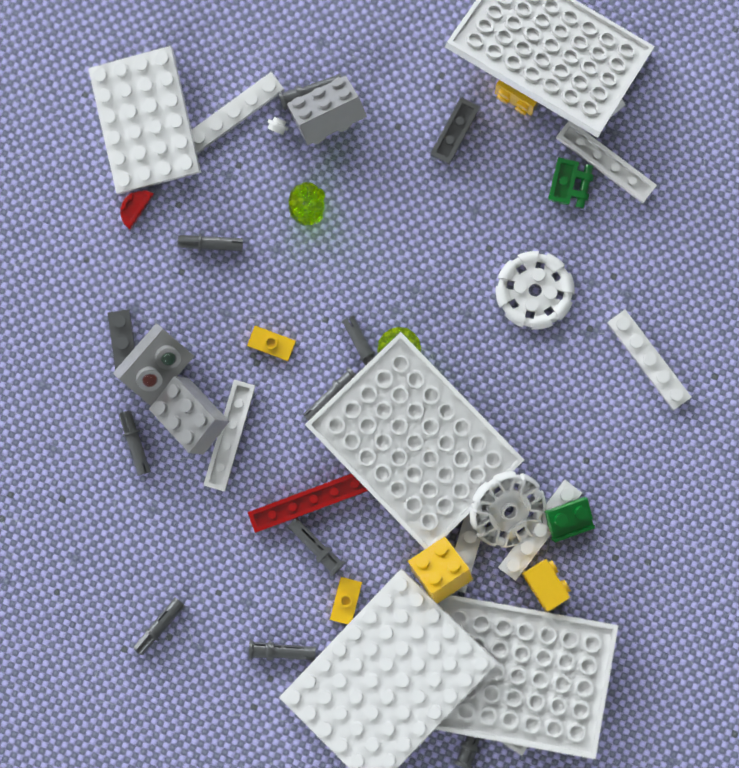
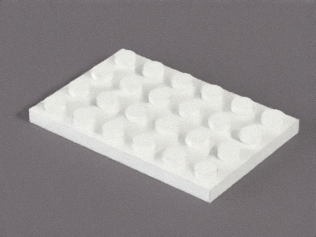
M168 46L88 68L117 194L201 173L173 47Z

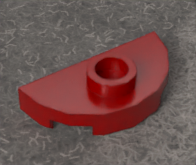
M146 190L130 193L123 200L120 207L121 219L130 231L153 198L154 193Z

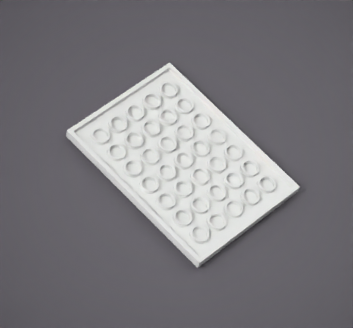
M476 0L445 45V48L597 138L655 47L577 0Z
M401 332L305 424L424 549L447 536L470 513V507H473L474 504L473 497L482 484L490 482L494 479L493 476L513 472L524 461L516 450Z
M400 569L279 698L348 768H399L498 662L439 604L435 603L429 594L403 569Z
M450 595L441 601L439 605L498 664L435 730L595 759L618 625Z

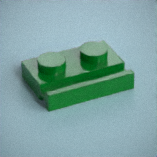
M586 497L545 511L548 527L552 534V541L555 543L595 529L589 501Z

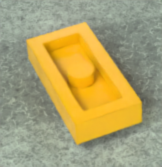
M254 326L247 347L288 362L296 341Z
M340 577L330 620L349 624L353 620L362 582Z

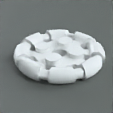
M539 251L521 253L517 255L518 258L515 260H509L498 275L499 283L495 290L499 308L502 307L505 311V316L508 320L522 328L523 326L532 327L531 330L549 328L553 326L552 323L555 321H561L573 304L571 302L572 294H575L573 277L564 268L566 265L551 254H539ZM536 263H544V270L535 268ZM523 265L526 271L519 274L517 268ZM556 272L561 277L557 282L551 276ZM508 281L514 282L513 290L507 288ZM538 285L541 288V294L537 297L530 295L529 287ZM557 292L564 293L562 300L556 299ZM515 299L518 307L513 309L509 302ZM551 307L553 313L547 316L544 311ZM526 311L535 312L534 318L525 317Z
M505 472L493 476V480L482 484L473 497V507H470V522L472 528L476 529L477 536L488 545L494 547L500 545L501 548L514 547L522 543V540L528 535L531 537L534 532L530 534L528 528L532 523H542V515L546 511L544 492L540 491V485L532 477L523 473L517 475L515 472ZM515 483L519 484L517 490L514 488ZM500 487L501 491L494 494L493 490ZM532 494L531 499L528 500L527 496ZM483 504H486V510H482ZM507 507H514V510L510 515H504V511ZM529 511L534 512L533 516L528 517ZM490 522V526L484 527L485 524ZM504 531L505 533L500 537V532Z

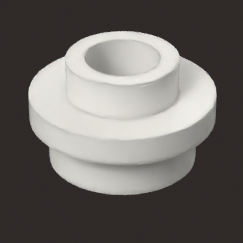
M274 117L273 120H268V129L284 135L285 130L288 131L289 127L285 126L286 121Z

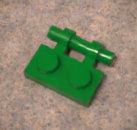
M558 157L548 201L569 205L571 197L577 199L575 207L584 209L585 202L589 199L590 182H593L594 175L592 172L594 166L585 164L584 172L578 171V161ZM575 178L582 180L579 191L573 189Z

